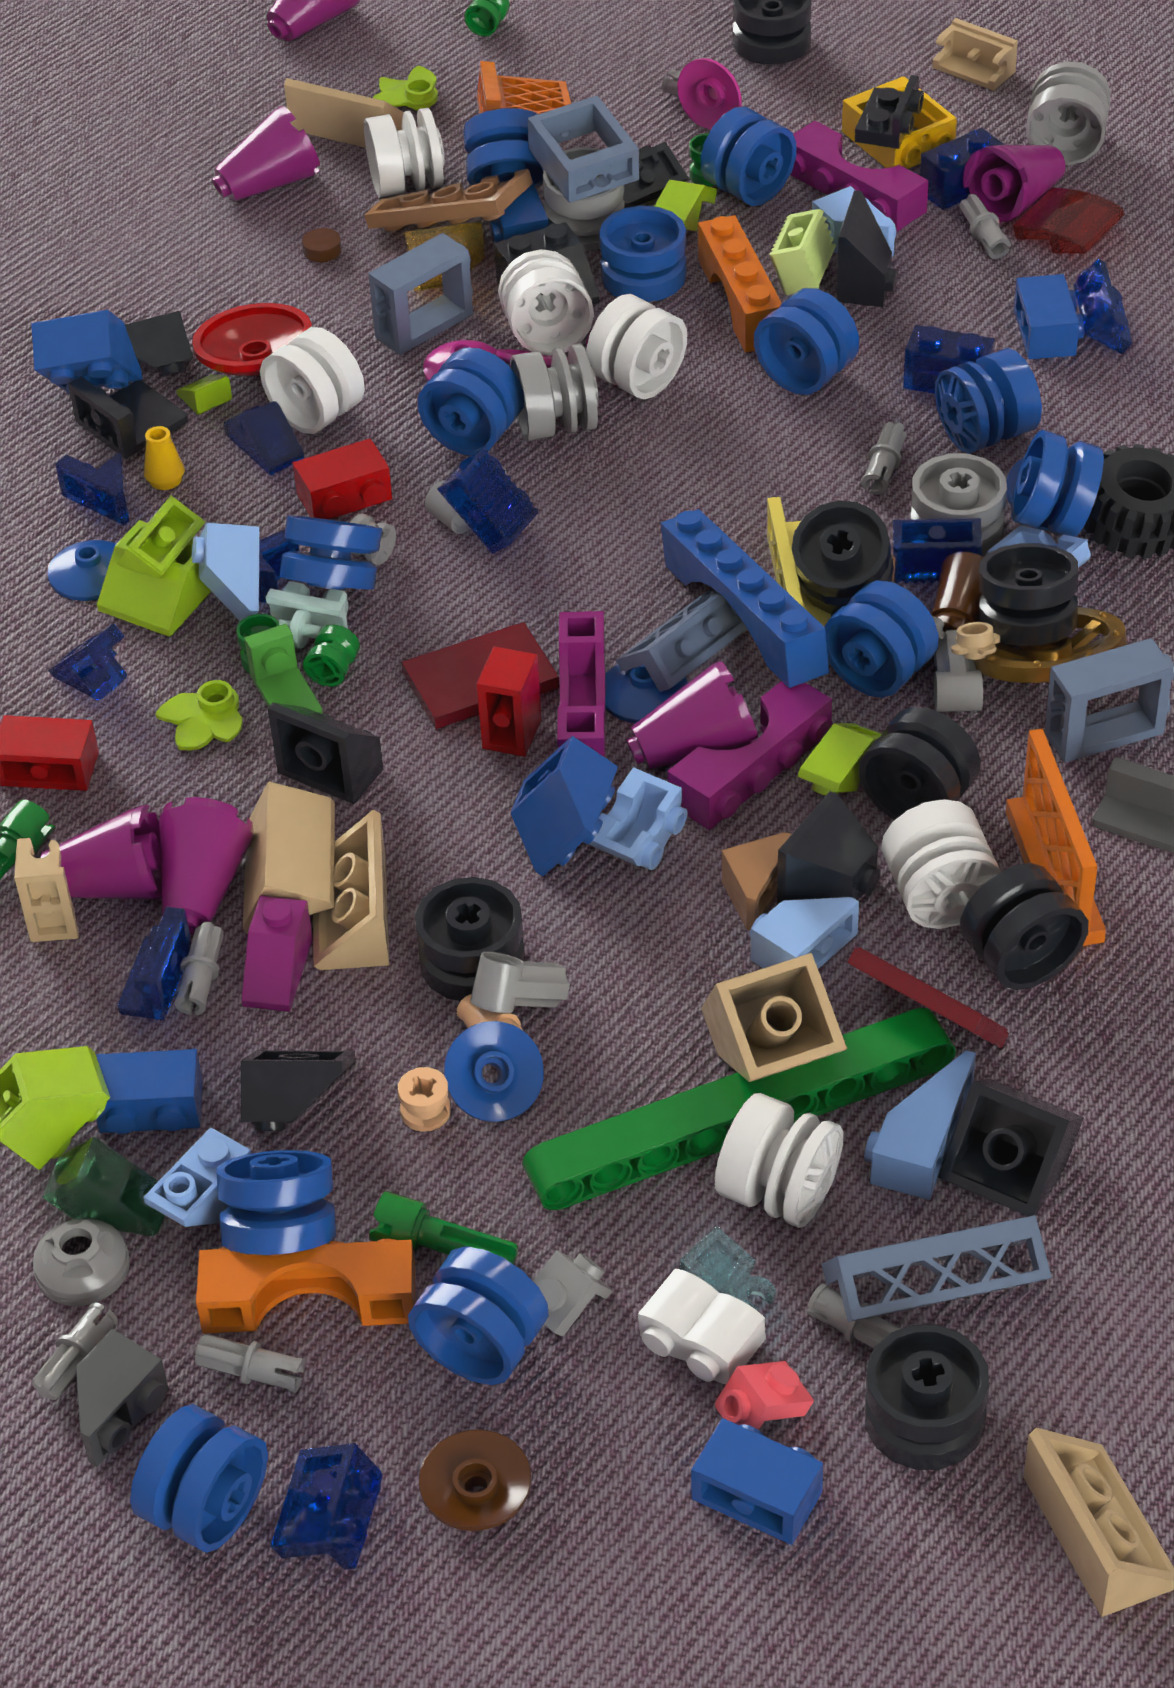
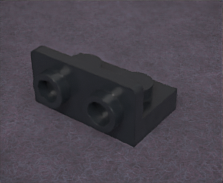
M910 76L904 92L894 88L874 87L855 128V142L896 149L900 148L905 134L910 135L912 133L915 113L920 114L922 110L924 91L918 90L919 76Z
M666 142L654 147L646 145L639 149V180L624 185L623 200L625 208L639 206L660 197L669 180L688 181L689 177Z

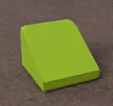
M210 374L176 390L177 395L197 415L232 399L230 380L226 375Z

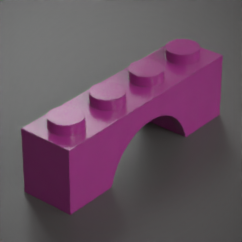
M817 121L811 122L793 134L797 143L796 159L790 174L791 176L826 195L850 186L856 191H862L864 197L873 206L893 221L896 232L927 212L929 180L901 165L883 169H870L859 167L846 161L842 157L843 135Z
M604 611L559 612L560 706L558 707L557 720L558 748L571 736H574L606 758Z
M782 681L760 697V730L763 734L749 745L732 750H713L698 746L667 771V781L682 788L680 807L687 809V816L708 830L712 829L724 818L731 817L742 803L755 793L762 792L773 778L784 769L793 767L800 756L816 743L819 744L833 725L832 699L805 682L788 688Z

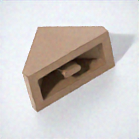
M783 832L722 850V884L747 930H751L753 923L761 914L767 913L777 895L778 850L792 834Z

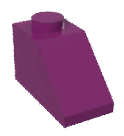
M268 896L259 897L248 930L242 990L243 1007L291 1011L313 941L307 901Z

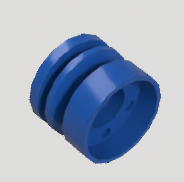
M1005 348L978 358L976 363L969 361L957 367L944 370L939 373L935 381L936 406L943 428L955 446L967 454L997 444L1001 438L1008 440L1037 429L1041 421L1042 403L1035 376L1026 360L1013 349Z

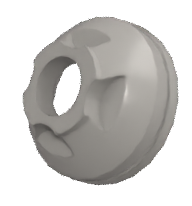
M78 1218L55 1226L39 1241L33 1257L34 1276L41 1292L49 1299L68 1306H84L96 1303L110 1296L124 1282L130 1264L127 1245L119 1231L102 1220L92 1218ZM83 1236L92 1241L90 1247L81 1254L70 1255L62 1251L64 1243L73 1237Z

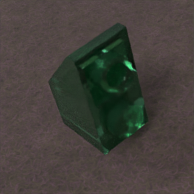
M96 1137L88 1139L59 1156L42 1198L73 1219L92 1218L102 1220L112 1225L116 1230L154 1236L158 1234L165 1217L164 1214L144 1202V1196L154 1187L158 1180Z

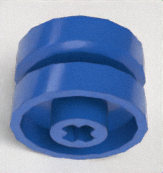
M746 106L735 107L723 114L708 134L701 154V172L707 182L725 192H729L750 206L763 205L776 196L789 178L796 159L797 142L793 132L772 120H768Z
M502 108L473 116L465 123L463 129L464 148L468 153L466 174L467 181L471 186L481 183L482 178L498 175L500 182L508 181L514 177L515 171L529 169L535 188L543 184L544 169L529 150L528 118L538 115L537 113L519 108Z
M635 206L624 208L611 214L602 223L599 232L600 251L602 254L600 262L601 279L604 288L612 295L619 297L633 294L647 302H652L675 294L684 285L687 275V259L684 254L686 249V228L682 219L676 214L660 207Z
M803 288L792 294L778 309L759 322L754 332V348L760 364L768 376L778 385L795 394L810 395L820 390L833 378L834 374L842 371L854 360L859 351V334L855 321L845 306L837 299L816 288Z
M462 348L453 352L441 366L438 373L431 377L418 395V412L424 426L446 448L462 455L479 456L490 451L524 408V392L519 378L510 366L499 357L480 348Z
M1046 430L1037 432L1026 451L1018 472L1011 504L1012 520L1015 523L1032 528L1040 526L1046 520L1050 533L1059 536L1069 535L1077 537L1091 513L1100 486L1104 464L1101 447L1078 441L1068 448L1064 436Z
M287 515L284 537L290 543L310 547V552L288 551L282 554L280 577L307 582V585L338 590H346V588L374 589L377 567L370 561L351 558V553L373 554L379 551L382 528L336 520Z
M876 580L864 585L851 598L849 603L841 607L824 626L828 662L838 676L847 684L868 696L885 698L895 694L908 682L914 672L919 671L932 658L938 649L939 634L932 615L923 602L915 595L893 582Z
M266 1151L242 1155L227 1160L217 1167L218 1199L229 1205L228 1208L220 1213L222 1246L230 1251L256 1255L287 1254L316 1248L336 1237L334 1204L324 1199L326 1195L333 1191L331 1158L324 1154L310 1151Z
M465 1246L454 1249L433 1277V1285L426 1287L409 1312V1329L418 1344L435 1361L454 1374L472 1382L487 1385L505 1383L525 1354L524 1347L530 1345L549 1317L548 1303L540 1288L527 1274L505 1258L479 1248Z
M195 1404L179 1408L157 1430L139 1461L132 1481L130 1496L133 1514L164 1531L173 1528L175 1537L205 1553L219 1549L235 1534L248 1516L258 1497L267 1469L268 1451L266 1442L235 1425L226 1428L224 1420Z

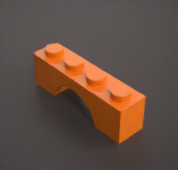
M736 215L720 216L713 220L698 222V261L709 283L722 281L730 306L733 330L744 352L755 351L754 332L759 322L778 309L782 302Z
M380 1239L374 1242L354 1243L330 1241L313 1249L274 1255L244 1254L230 1251L225 1247L199 1250L196 1306L202 1333L256 1331L264 1316L278 1303L290 1297L307 1293L326 1294L342 1300L354 1310L362 1326L409 1324L408 1314L416 1303V1267L412 1240Z

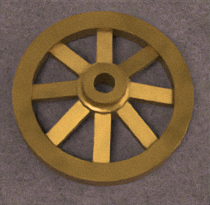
M1078 607V626L1076 628H1082V630L1072 639L1065 637L1057 642L1039 646H1019L1024 651L1000 644L1001 642L995 644L996 652L986 658L974 660L976 669L981 670V673L998 680L1018 683L1050 682L1052 666L1127 645L1125 625L1118 617L1105 611ZM1099 633H1100V634H1103L1104 636H1106V637H1103V638H1101V639H1099V640H1096V641H1094V642H1092V643H1089V642L1092 641Z

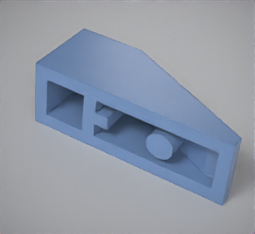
M964 1051L890 1110L885 1117L880 1133L875 1131L870 1133L864 1154V1161L871 1162L870 1184L927 1200L931 1199L974 1081L975 1052Z

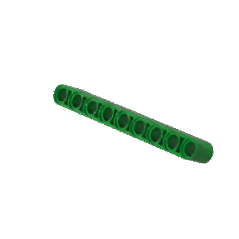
M922 1007L843 1034L842 1036L847 1047L845 1051L752 1082H748L737 1072L542 1142L526 1153L522 1166L543 1207L554 1211L565 1209L721 1152L725 1137L734 1118L743 1104L753 1094L762 1093L791 1105L794 1110L795 1123L803 1114L811 1113L819 1116L932 1075L951 1063L955 1057L956 1049L931 1010Z

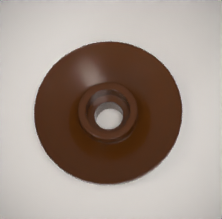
M466 1430L446 1437L430 1450L422 1463L419 1473L420 1494L428 1511L440 1522L450 1527L467 1531L490 1529L511 1519L525 1504L531 1488V1469L523 1450L508 1437L489 1430ZM474 1486L485 1488V1490L480 1492H468Z

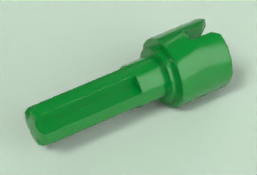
M19 800L0 822V880L15 865L17 839L30 838L35 855L55 831L56 826L52 824L46 825L49 821V814L42 807L29 800Z
M389 1191L383 1192L377 1203L373 1215L380 1224L369 1232V1240L372 1242L380 1239L412 1240L414 1250L422 1246L448 1255L457 1248L473 1247L487 1250L515 1265L518 1256V1245L514 1242L430 1216V1211L426 1209V1203Z

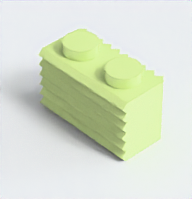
M821 209L787 216V220L784 221L785 224L782 225L783 228H781V232L775 241L776 244L773 245L774 248L769 253L785 295H792L803 288L819 289L820 281L829 266L828 263L836 245L832 243L834 238L830 236L829 224L825 223L827 218L822 216L824 211Z

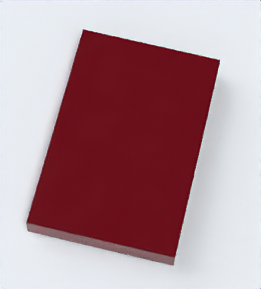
M525 622L401 662L402 672L435 729L479 715L477 681L493 647L537 654L540 694L560 688L558 674Z
M861 947L854 949L847 962L999 1048H1002L1010 1034L1007 1032L1008 1029Z

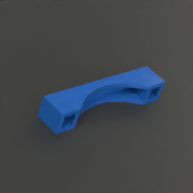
M700 509L684 511L674 518L660 522L666 567L684 585L702 582L721 594L747 627L767 667L788 688L829 673L825 627Z

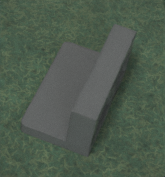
M1115 757L1108 770L1106 794L1093 816L1092 825L1096 828L1174 853V776Z

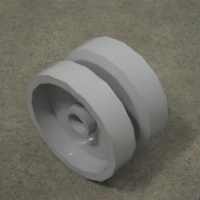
M948 453L931 458L919 466L912 477V506L910 515V534L917 546L932 556L945 559L947 556L958 552H969L985 556L988 550L1000 542L1004 533V508L1006 507L1007 496L1006 477L1000 468L983 457L967 453Z

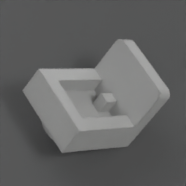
M556 1250L533 1280L548 1303L549 1317L544 1324L552 1332L563 1337L595 1294L607 1299L613 1290L600 1280L605 1271L582 1253H579L574 1259Z

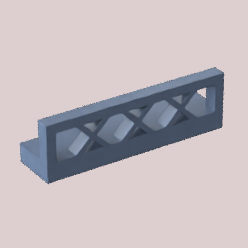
M711 587L620 656L616 662L622 672L645 665L656 687L661 692L671 689L744 632L747 627L726 599Z
M1036 1215L840 1255L821 1264L826 1285L839 1283L848 1322L1052 1278ZM1026 1243L1033 1271L1018 1274L1000 1262L1008 1247ZM995 1250L993 1255H990L986 1251ZM973 1255L987 1265L977 1283L968 1284L951 1272L959 1257ZM946 1260L943 1266L937 1263L938 1261ZM923 1265L938 1275L928 1293L919 1295L901 1283L910 1267ZM897 1270L893 1277L886 1273ZM994 1271L1004 1276L990 1280ZM874 1276L888 1286L878 1304L860 1307L854 1279ZM945 1281L954 1286V1288L940 1290ZM895 1291L905 1297L890 1301Z

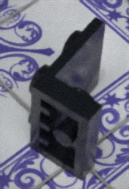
M82 376L68 383L76 423L125 459L146 447L145 433L150 428L163 426L168 428L171 433L188 422L186 412L141 380L134 381L110 396L101 387L94 386Z

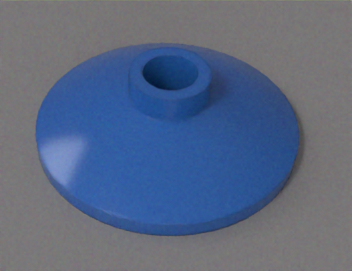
M88 540L75 543L61 550L51 560L48 567V579L53 590L59 595L72 600H98L116 543L105 540Z
M617 664L606 673V710L620 720L636 724L688 684L687 678H683L671 689L659 692L645 665L622 672Z
M486 1021L464 1030L453 1041L446 1054L444 1076L448 1081L450 1097L463 1112L481 1121L502 1122L521 1115L535 1102L542 1088L544 1066L538 1047L524 1031L509 1023ZM487 1064L493 1065L498 1071V1079L494 1083L487 1082L482 1076V1069Z

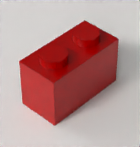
M371 438L292 462L297 496L312 518L329 520L393 499L389 466Z
M493 647L477 681L482 749L526 757L542 720L538 656L533 653Z
M3 715L0 724V786L87 791L99 754L93 721Z

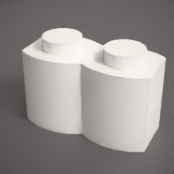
M679 1269L673 1270L638 1313L640 1336L644 1344L659 1356L666 1357L670 1355L674 1358L685 1360L691 1372L707 1382L714 1380L726 1385L737 1366L746 1365L766 1339L765 1317L757 1310L733 1296L719 1293L704 1280Z

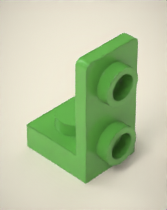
M286 623L244 637L250 676L268 707L274 702L302 706L323 714L322 707L297 667L293 634Z

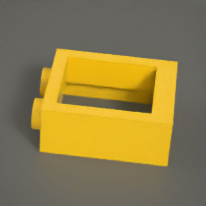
M903 76L876 88H894L904 92L909 80ZM874 88L843 100L842 132L854 142L855 128ZM924 92L922 110L920 114L915 113L914 126L918 130L913 131L910 135L906 134L899 149L855 143L885 168L901 165L909 169L955 150L957 118Z

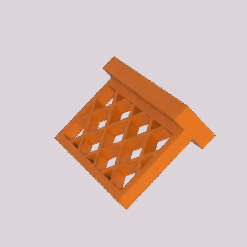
M480 61L477 89L479 114L502 108H519L541 114L571 104L565 81L497 75L495 62Z
M1043 728L1029 730L1023 797L1007 799L1005 813L1024 863L1044 866L1057 881L1064 894L1069 895L1089 920L1088 935L1083 946L1104 943L1106 928L1094 900L1097 863Z

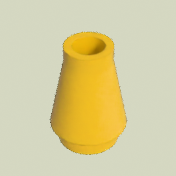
M163 426L152 427L145 433L146 450L143 474L153 488L169 490L181 483L185 467L171 439L169 429Z

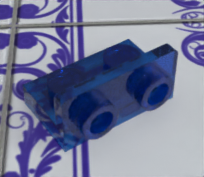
M1098 258L1089 268L1079 274L1074 283L1079 311L1084 319V332L1089 337L1123 354L1133 344L1128 327L1129 321L1126 318L1122 303L1123 297L1111 285L1106 262Z
M166 907L160 924L154 925L150 935L144 937L117 1004L121 1015L165 1021L183 974L180 966L181 962L189 955L192 944L185 909Z
M356 1443L301 1449L270 1547L281 1558L329 1554L344 1570L355 1569L367 1538V1530L376 1498L381 1490L383 1477L381 1470Z

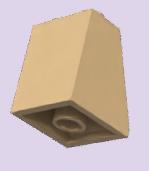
M812 953L717 983L701 1008L718 1056L748 1082L847 1049Z

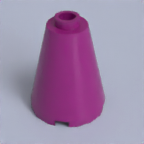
M276 0L267 13V27L277 39L292 41L354 8L361 0Z
M279 106L274 109L214 168L216 177L212 178V182L223 199L228 196L232 201H237L312 177L320 172L317 168L320 166V161L315 148L304 129L298 131L292 126L291 122L296 120V118L286 107Z
M1052 145L986 146L973 153L966 163L963 176L964 188L969 187L970 194L977 195L987 211L997 215L999 223L1011 221L1017 218L1063 177L1065 173V160L1060 150Z
M722 661L712 664L630 727L633 737L626 739V742L637 765L645 761L649 769L677 764L698 746L713 750H732L744 747L757 740L758 733L742 694H738L733 686H728V683L734 681Z
M187 797L185 798L184 805L173 808V801L167 803L162 809L159 819L162 917L173 931L182 935H194L195 929L201 926L203 922H212L252 842L254 834L253 822L248 818L245 824L237 817V808L215 799Z
M149 805L134 807L59 844L61 867H64L71 898H162L159 817L156 812L147 813ZM49 849L42 852L40 858L46 857L50 852Z

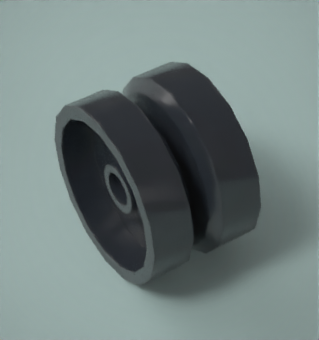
M733 0V48L741 57L760 64H783L802 57L811 47V0Z
M838 500L819 505L805 515L794 531L791 549L802 593L813 606L829 614H835L841 607L846 606L864 585L876 580L892 582L894 565L890 539L885 523L874 510L858 502Z
M1019 543L1000 547L988 553L980 561L979 591L982 594L980 597V622L992 625L993 633L1000 635V642L1017 646H1039L1057 642L1071 635L1078 626V597L1075 593L1078 591V561L1070 552L1056 546L1040 543Z
M910 707L898 712L882 735L859 762V778L865 793L876 807L893 820H896L907 810L925 802L943 799L959 801L979 775L981 758L975 742L964 728L950 717L930 708Z
M1027 863L1014 865L996 874L976 891L967 902L960 918V933L978 956L984 959L985 964L1004 987L1021 990L1035 987L1051 979L1068 966L1085 942L1088 935L1089 920L1069 895L1064 894L1062 888L1044 866Z
M477 877L459 878L434 887L421 899L415 913L421 975L429 987L443 997L461 1001L466 996L472 994L480 956L483 952L507 954L525 961L521 907L519 901L508 888L493 880Z
M911 1325L891 1332L875 1346L866 1369L865 1429L874 1446L891 1461L915 1470H940L962 1462L977 1448L985 1429L986 1404L989 1394L988 1364L978 1347L960 1332L939 1325Z

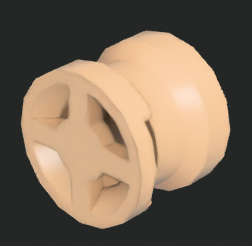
M419 1067L408 1071L401 1077L398 1083V1098L401 1102L400 1113L404 1124L420 1132L433 1131L443 1126L450 1116L448 1081L444 1074L437 1069Z

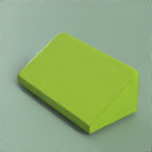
M170 496L125 549L117 564L123 568L160 579L206 521L173 496Z

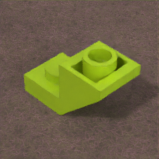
M669 180L654 207H660L673 212L682 219L686 230L697 232L702 202L715 204L717 189L706 185Z
M834 723L800 767L797 777L812 782L811 789L825 796L829 791L839 794V792L857 791L860 783L859 762L882 734L855 723Z

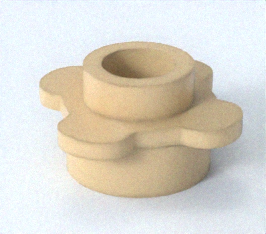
M973 622L964 624L957 628V644L951 646V651L953 654L963 655L966 659H983L996 652L995 644L1000 642V635L993 633V626L988 623Z

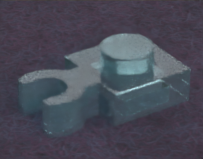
M718 1226L709 1232L680 1260V1270L699 1277L719 1293L729 1294L747 1303L757 1311L756 1306L747 1299L749 1295H759L769 1304L774 1301L777 1291L769 1280L749 1274L754 1269L756 1260Z

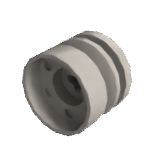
M1066 61L1052 65L1043 71L1033 85L1026 123V137L1029 145H1052L1062 153L1065 165L1085 162L1097 154L1104 143L1110 107L1111 90L1106 78L1097 69L1081 62Z
M578 147L564 150V152L572 160L600 149ZM544 170V210L548 217V225L566 222L582 242L584 251L600 249L599 232L602 223L611 214L625 208L623 200L624 185L569 203Z
M581 343L570 345L568 360L561 347L554 348L552 352V368H547L539 351L512 355L510 357V368L519 378L524 392V408L518 415V422L526 442L553 437L555 435L556 417L561 418L568 434L577 431V416L584 431L597 428V406L599 402L597 382L585 348Z

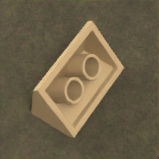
M289 78L285 80L284 88L287 109L296 118L291 124L298 131L304 129L306 134L366 148L364 137L365 118L390 114L397 131L402 130V116L404 112L386 101Z
M268 781L249 818L253 822L254 834L245 854L243 929L246 934H248L260 896L307 901L309 915L334 908V801L331 797Z
M375 810L369 812L335 841L334 908L313 914L314 967L319 970L389 965L386 855L381 814Z
M1036 1427L1028 1436L1023 1478L1101 1617L1174 1590V1567L1103 1445Z

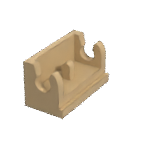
M955 18L952 24L936 40V44L944 45V48L933 58L932 68L993 91L1016 72L1018 40Z
M17 839L14 879L30 942L78 939L79 930L64 867H61L59 844L55 840H51L48 846L49 854L43 858L33 857L34 850L31 839Z

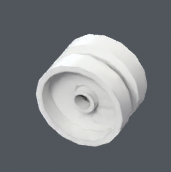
M633 294L619 296L607 305L591 330L586 348L589 363L595 375L601 379L618 385L620 389L640 399L652 398L664 390L676 375L683 361L687 346V328L682 319L660 308H655V305Z
M310 327L291 340L288 345H284L265 358L260 368L261 382L268 400L277 413L290 426L302 433H317L336 420L337 416L342 415L361 402L365 392L363 375L356 359L339 338L323 328Z

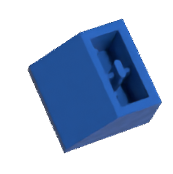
M108 309L31 323L34 370L50 380L51 383L65 390L67 394H70L68 383L80 376L96 387L104 386L109 389L125 388L129 385L128 382L142 380V371L125 324Z
M571 736L524 779L511 810V816L533 868L541 876L547 874L557 864L564 866L582 842L588 845L594 840L603 824V821L599 819L601 810L607 806L615 792V787L611 784L618 766L574 736Z

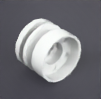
M429 108L417 111L418 127H416L412 113L405 111L402 116V130L398 131L390 114L364 119V137L368 164L378 198L403 194L405 191V176L409 175L417 192L425 189V173L432 189L443 186L444 149L439 129L435 125Z
M540 249L524 253L509 264L501 276L498 293L504 314L520 344L531 352L539 351L541 355L552 356L554 348L561 347L564 352H568L570 345L580 344L591 329L594 311L592 300L571 261L558 252Z
M943 799L925 802L911 808L894 820L883 835L881 850L897 883V888L911 919L923 927L943 929L960 925V918L967 902L983 884L1001 872L989 845H987L973 810L959 801Z
M762 1093L753 1094L743 1104L725 1137L715 1172V1189L719 1195L747 1207L756 1206L764 1198V1210L769 1216L777 1218L783 1215L786 1223L797 1228L804 1227L815 1216L833 1183L843 1147V1130L839 1124L829 1120L820 1123L818 1117L811 1113L803 1114L794 1123V1110L791 1105Z

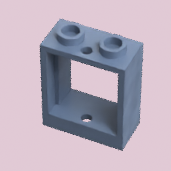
M598 95L528 118L529 150L569 203L639 180V148ZM596 131L608 148L570 160L558 143Z
M441 233L369 272L375 338L399 355H402L473 315V288L471 286L469 265L471 259L468 249L446 234ZM442 273L443 295L409 314L407 292Z
M1150 638L1052 666L1044 733L1064 763L1164 734L1166 716L1171 708L1169 699L1171 681L1174 680V664L1168 654H1163L1155 641ZM1140 685L1138 701L1086 716L1088 700Z

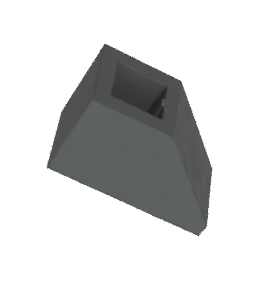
M111 1329L76 1366L80 1433L88 1461L96 1467L110 1453L118 1451L125 1444L130 1431L146 1414L153 1413L159 1408L166 1396V1392L169 1390L162 1359L114 1329Z

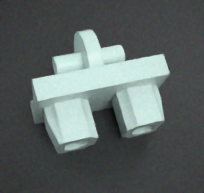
M289 581L282 591L270 589L266 596V603L270 607L271 616L275 617L280 625L287 624L293 634L295 648H304L308 639H316L321 628L326 625L335 624L348 629L346 619L348 601L345 591L329 589L322 598L310 596L309 588L303 583Z

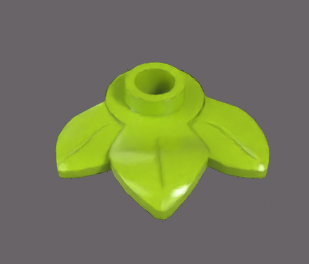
M416 66L410 72L408 80L380 77L379 87L381 93L374 95L373 98L386 101L394 107L408 106L416 111L430 108L438 101V90L435 88L437 77L430 70L422 66Z
M212 680L204 683L199 687L197 693H180L165 702L155 713L157 719L178 725L175 742L177 748L184 751L201 749L208 745L213 738L223 742H230L239 734L243 725L242 716L237 711L239 708L238 694L229 683L222 680Z

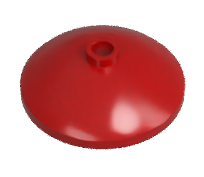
M278 303L243 305L223 311L205 321L193 336V350L196 358L203 365L216 372L236 376H259L262 361L312 327V323L307 314L289 305Z

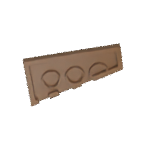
M529 169L515 171L514 177L508 181L500 182L498 175L482 178L481 183L472 185L464 190L461 183L447 185L435 191L431 197L428 190L381 199L364 216L369 229L384 227L385 231L398 230L410 224H416L418 228H424L434 225L438 221L449 220L450 224H459L474 217H482L484 221L494 220L504 215V210L533 182Z

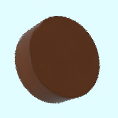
M317 228L307 232L302 238L304 256L311 261L328 262L338 257L341 253L340 235L335 230Z

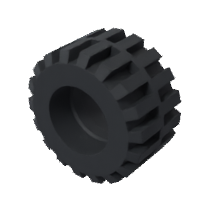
M1134 444L1133 448H1128L1126 445L1117 446L1115 452L1107 450L1103 453L1102 478L1093 508L1084 525L1085 531L1094 534L1092 539L1098 545L1105 544L1107 550L1113 553L1117 551L1125 553L1124 557L1134 558V555H1140L1143 559L1152 558L1153 553L1159 556L1167 554L1169 548L1174 549V455L1171 453L1166 455L1159 448L1152 446V449H1148L1139 444Z

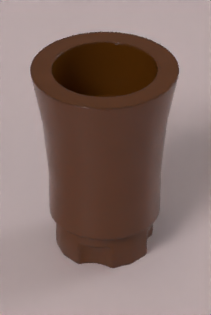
M958 552L947 556L943 560L940 569L939 587L931 615L940 618L944 622V633L950 630H957L958 627L964 624L980 622V597L982 594L979 591L980 561L984 558L983 556L969 552Z

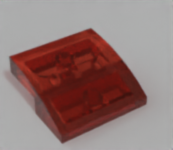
M1052 188L1013 225L1017 240H1049L1053 254H1086L1125 214L1122 207L1100 196L1074 189Z

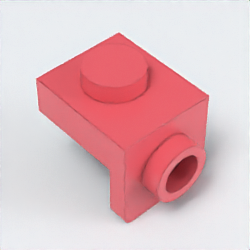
M786 1361L737 1366L716 1399L715 1408L722 1418L738 1425H750L759 1430L764 1421L805 1416L814 1399Z

